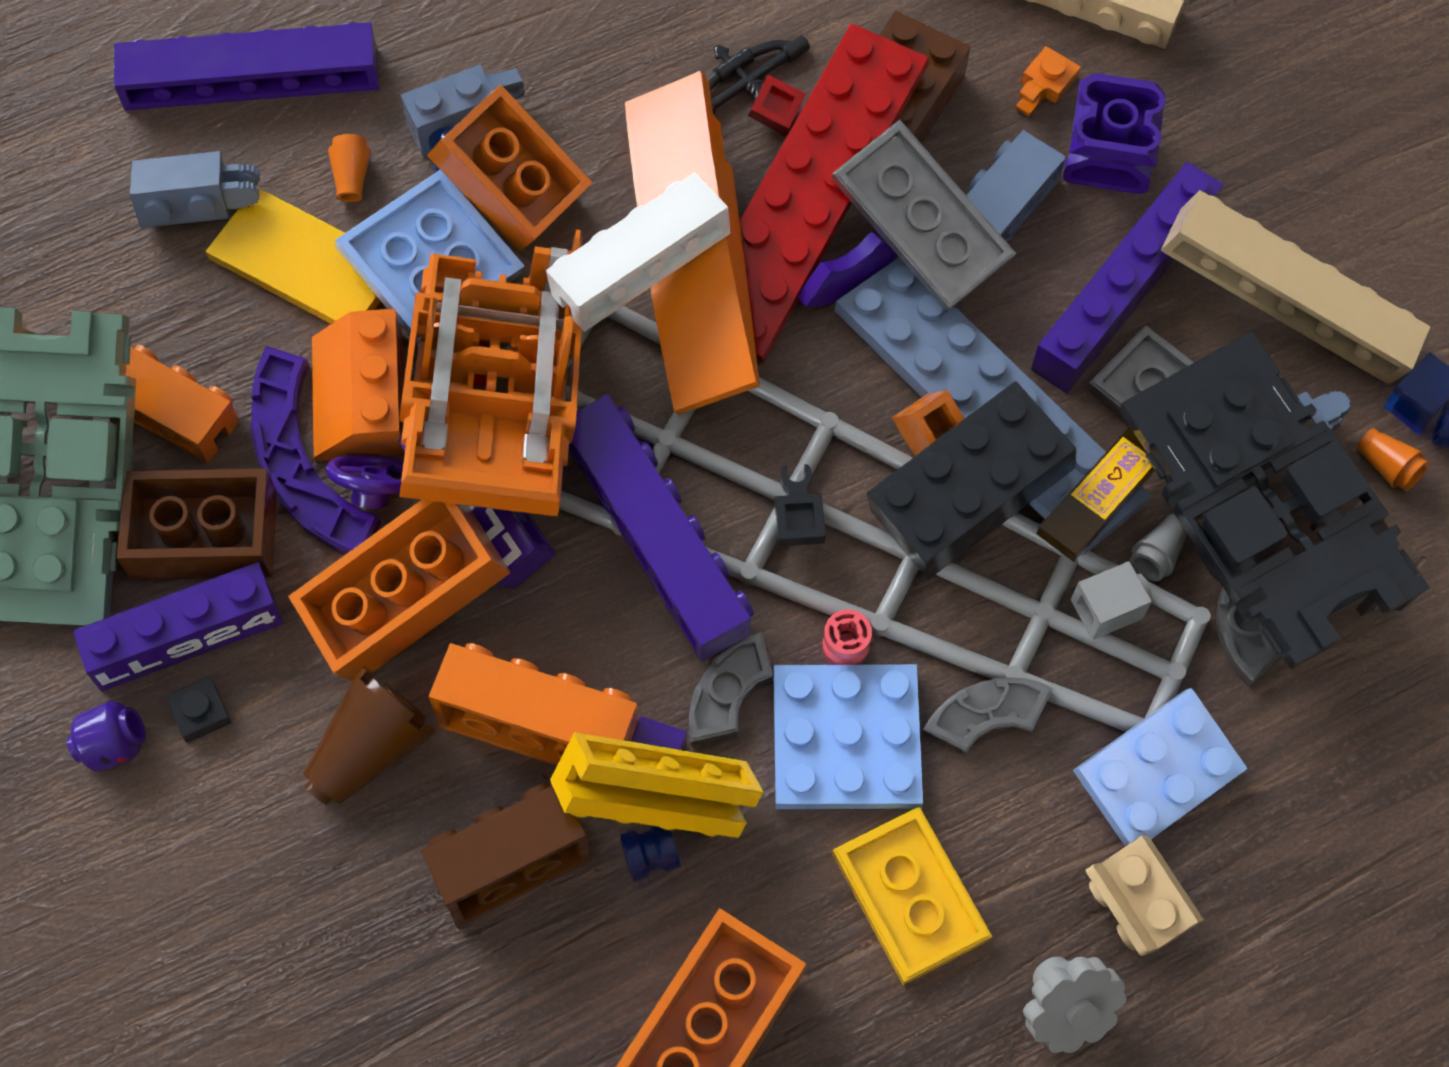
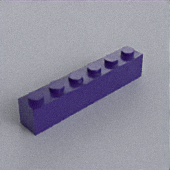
M349 22L344 25L304 26L302 28L283 30L264 29L258 32L219 33L217 35L197 37L178 36L172 39L133 40L131 42L114 43V87L125 111L379 90L377 45L371 22Z
M1186 161L1038 344L1031 371L1068 394L1175 260L1162 252L1161 248L1180 209L1199 190L1207 195L1218 198L1224 184Z
M607 394L577 410L573 441L569 444L568 450L699 660L703 662L748 637L751 631V616L754 615V611L745 594L741 590L735 593L726 580L729 577V572L717 552L710 555L702 541L705 540V534L697 519L693 515L686 517L678 505L682 500L674 483L670 478L662 480L655 469L658 466V461L647 442L639 444L632 433L635 430V426L628 411L624 406L616 408Z

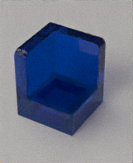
M1429 352L1395 387L1383 407L1419 435L1431 423L1440 408L1449 400V366Z

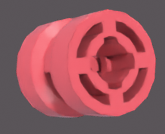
M855 610L838 611L827 620L822 641V653L830 665H861L866 660L872 639V627L869 620L862 613Z

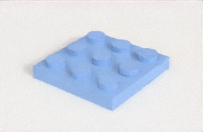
M441 170L335 240L336 249L387 309H396L399 323L409 335L411 333L416 292L421 293L423 269L429 266L430 254L476 259L475 273L476 271L483 272L482 279L498 282L500 274L507 275L506 283L512 282L523 274L525 267L463 193ZM416 338V343L418 344V346L419 342L425 341V339Z
M917 664L774 665L775 809L922 808L923 790Z

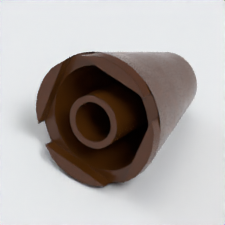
M365 666L356 673L303 772L309 779L304 787L325 805L331 800L339 804L343 803L431 738L437 731L434 724L425 723L422 726L421 723L425 720L426 716L387 682L381 686L375 679H372L375 673Z

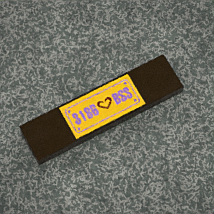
M1130 427L1038 527L1036 534L1073 562L1155 472L1146 458L1147 452Z

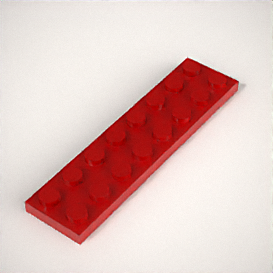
M850 23L740 219L756 357L762 362H765L799 301L798 295L802 287L817 268L852 205L849 198L831 179L832 174L899 120L929 66V57L853 23Z

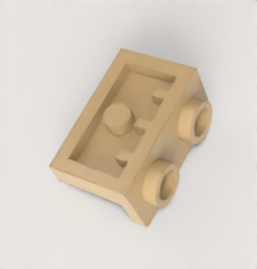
M1148 834L1141 835L1102 863L1093 864L1086 869V873L1091 879L1089 887L1093 896L1103 907H1109L1119 923L1117 931L1120 938L1132 951L1136 950L1140 956L1158 951L1204 920Z

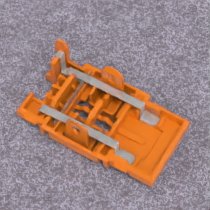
M576 230L571 251L554 247L544 248L535 246L529 278L523 279L522 285L506 283L507 275L502 274L499 276V282L482 279L483 272L476 271L475 273L476 259L430 254L429 266L423 269L421 293L416 292L403 386L399 420L404 422L401 445H406L399 497L558 517L561 503L563 466H567L569 444L573 441L576 426L582 329L574 322L570 306L566 305L562 308L552 297L546 270L552 267L555 261L563 255L571 254L582 247L583 238L581 230ZM416 338L425 339V341L419 342L414 381H411ZM479 340L490 341V348L478 346ZM499 343L511 344L510 350L500 349ZM568 359H572L569 402H567ZM474 374L487 375L486 391L473 389ZM497 377L508 378L506 393L495 392Z

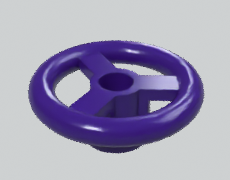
M347 454L332 459L326 466V473L336 484L352 490L351 502L365 508H384L388 506L389 494H398L401 488V479H394L387 474L394 472L402 476L404 462L382 455Z

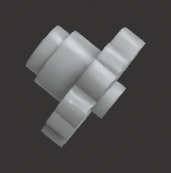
M1052 957L1043 961L1036 968L1033 974L1034 986L1032 987V994L1035 999L1026 1004L1023 1014L1026 1018V1027L1037 1042H1044L1053 1053L1062 1051L1072 1053L1077 1051L1084 1041L1090 1043L1098 1042L1107 1031L1116 1025L1118 1018L1114 1012L1120 1009L1127 999L1124 993L1125 985L1116 972L1111 968H1106L1097 957H1076L1071 961H1067L1062 957Z

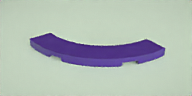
M265 346L256 369L251 393V433L261 469L267 468L276 487L277 499L287 513L318 541L338 553L346 555L378 531L381 525L380 518L345 500L332 488H329L316 473L302 445L298 416L300 394L310 367L308 360Z

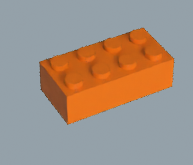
M420 500L288 597L333 673L353 681L356 673L363 666L374 672L511 572L468 505Z
M450 643L428 696L440 728L556 766L574 732L631 742L639 722L637 703L632 702V698L620 690L605 688L601 692L586 687L584 681L566 673H559L557 677L539 672V668L529 661L513 658L511 662L493 657L491 651L472 643H467L465 647Z
M719 908L616 1067H747L804 977L807 963Z

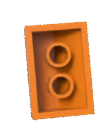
M396 309L349 312L312 336L314 460L328 461L347 454L405 455V451L398 442L402 437L404 422L399 420L404 386L403 336Z

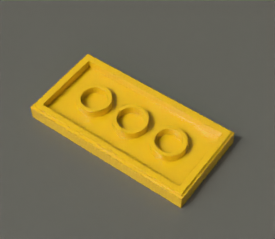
M258 187L259 200H257V203L254 206L250 205L249 207L239 208L205 251L209 260L330 324L349 312L375 310L380 303V299L335 247V240L345 234V232Z

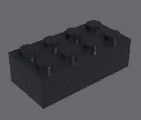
M1014 381L869 490L867 497L870 511L927 580H929L1073 471L1076 465V447L1020 384Z

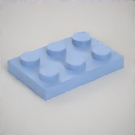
M1189 688L1122 734L1073 771L1123 845L1127 846L1141 835L1148 834L1150 839L1154 838L1248 768L1194 690Z

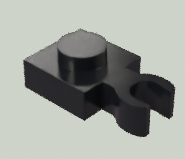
M804 464V479L799 482L790 480L787 475V466H783L781 470V486L787 495L775 496L774 503L778 546L825 544L826 533L822 493L808 494L807 492L811 486L812 472L810 466Z

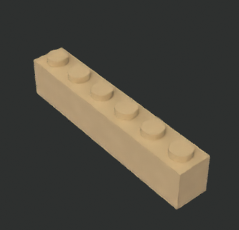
M1200 190L1180 209L1161 248V251L1388 385H1391L1413 370L1431 327L1417 319L1410 311L1393 305L1378 296L1371 288L1361 286L1339 273L1334 266L1322 263L1302 251L1295 243L1283 240L1263 228L1256 220L1244 217L1226 206L1217 197L1207 195Z

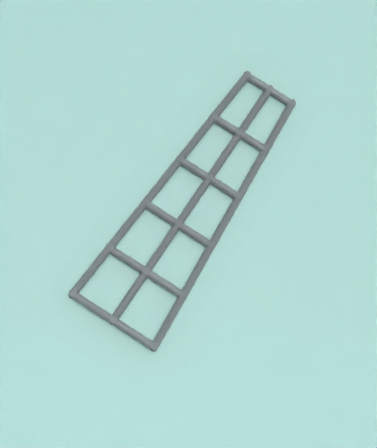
M622 306L607 316L660 345L656 322L626 306ZM593 326L585 332L582 331L581 346L583 345ZM568 359V368L571 365L572 359ZM759 377V387L747 390L817 427L790 477V480L794 482L804 479V464L810 466L813 475L833 436L895 469H899L913 458L844 422L835 413L825 412ZM567 386V390H566V401H567V402H569V393H570V387H569V386ZM578 391L577 410L597 399ZM696 409L680 415L673 412L664 430L630 415L635 426V430L632 431L634 436L654 445L652 451L658 461V466L655 467L658 473H660L669 455L672 453L774 501L775 496L787 495L782 489L781 483L680 438ZM561 490L560 510L611 529L615 534L621 536L620 531L605 507ZM823 503V512L826 525L902 559L876 613L762 569L778 540L775 507L745 562L707 548L710 555L717 552L724 561L729 576L740 580L744 585L756 586L830 616L841 610H855L862 613L869 620L872 634L876 637H886L990 679L1014 677L1041 682L1053 687L1047 700L1048 702L1125 732L1176 697L1211 618L1207 608L1197 607L1147 581L1152 593L1151 604L1187 622L1171 660L1163 659L1111 634H1106L1092 640L1082 621L1056 609L1077 565L1096 575L1118 565L1092 551H1088L1083 556L1080 555L1073 562L1036 534L1040 526L1039 523L1018 512L1001 525L1060 555L1059 561L1039 601L954 562H951L936 574L1031 618L1009 665L894 621L893 619L919 569L888 532ZM1047 628H1053L1161 678L1162 680L1145 718L1027 673Z

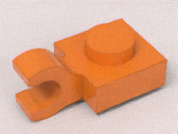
M1045 46L1023 72L1021 84L1024 86L1019 92V96L1022 99L1017 103L1015 109L1030 117L1044 98L1056 104L1078 78L1081 66Z

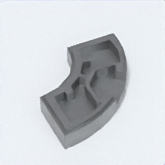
M1014 677L994 678L974 684L948 698L930 717L923 731L967 753L979 737L994 729L1014 727L1032 732L1053 687L1030 679Z

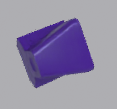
M1094 73L1079 82L1070 152L1063 171V179L1066 182L1135 194L1147 192L1151 179L1150 167H1157L1163 111L1166 103L1165 93L1156 82Z

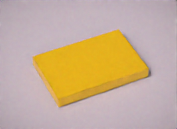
M920 807L833 849L832 855L902 985L991 940L992 935Z

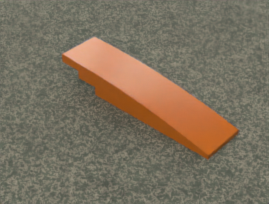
M702 71L625 102L637 207L646 205L661 195L669 185L682 181L695 172L728 206L731 234L650 287L673 409L678 415L760 386L733 167L724 155L721 123L713 115L709 80Z

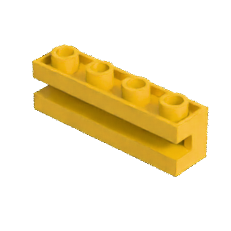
M577 732L573 733L550 779L564 813H570L581 818L591 816L611 819L623 824L638 823L658 826L665 830L679 829L700 832L711 837L720 835L739 838L747 824L739 809V805L756 807L764 793L747 761Z

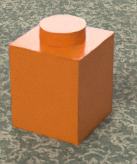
M948 390L926 394L892 417L914 456L965 419Z

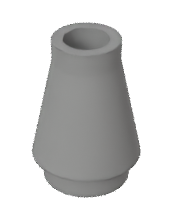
M1175 514L1167 515L1161 524L1132 547L1130 563L1135 572L1142 574L1146 580L1160 581L1163 577L1171 575L1184 541L1188 536Z

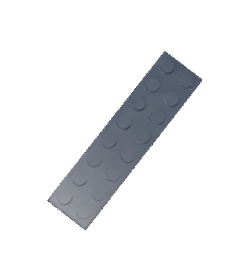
M899 257L836 301L835 312L921 397L929 393L948 390L964 418L968 417L1014 381L1020 384L1076 447L1075 469L1029 503L1044 519L1050 515L1106 453L955 306L946 312ZM1141 486L1083 551L1081 556L1085 555L1148 504L1151 495Z

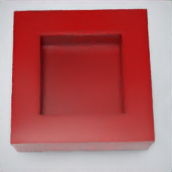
M768 74L748 117L786 135L806 93Z

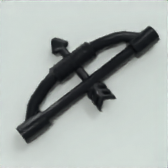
M803 35L798 36L793 41L771 40L749 49L743 48L731 57L728 55L729 48L716 45L714 47L715 59L721 58L724 62L713 68V73L707 78L710 91L719 82H725L734 74H737L741 80L711 99L713 115L718 107L745 89L755 100L763 85L760 79L786 61L790 63L810 49L808 40ZM775 50L781 51L751 73L747 74L743 70L754 62V58Z

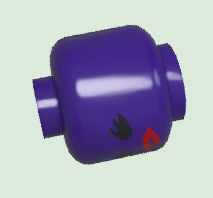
M108 701L80 712L73 718L70 728L71 735L67 737V747L70 755L76 762H82L94 772L106 771L133 760L139 754L141 743L145 741L146 737L145 727L140 715L134 708L126 707L118 701Z

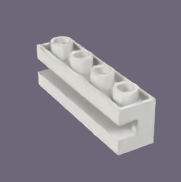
M695 172L682 181L672 183L661 195L646 205L634 208L626 218L608 230L596 233L588 243L573 253L563 255L557 259L553 266L546 270L552 297L562 308L569 305L574 322L583 332L587 331L731 234L728 206Z

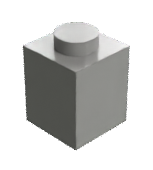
M1130 561L1078 582L1071 601L1090 637L1094 640L1142 620L1152 603V593L1145 577L1140 573L1136 574Z

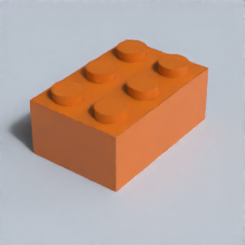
M501 84L450 130L427 154L432 162L518 252H521L533 242L593 183Z

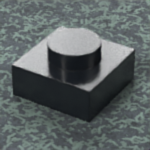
M211 676L165 696L181 736L186 743L232 723Z

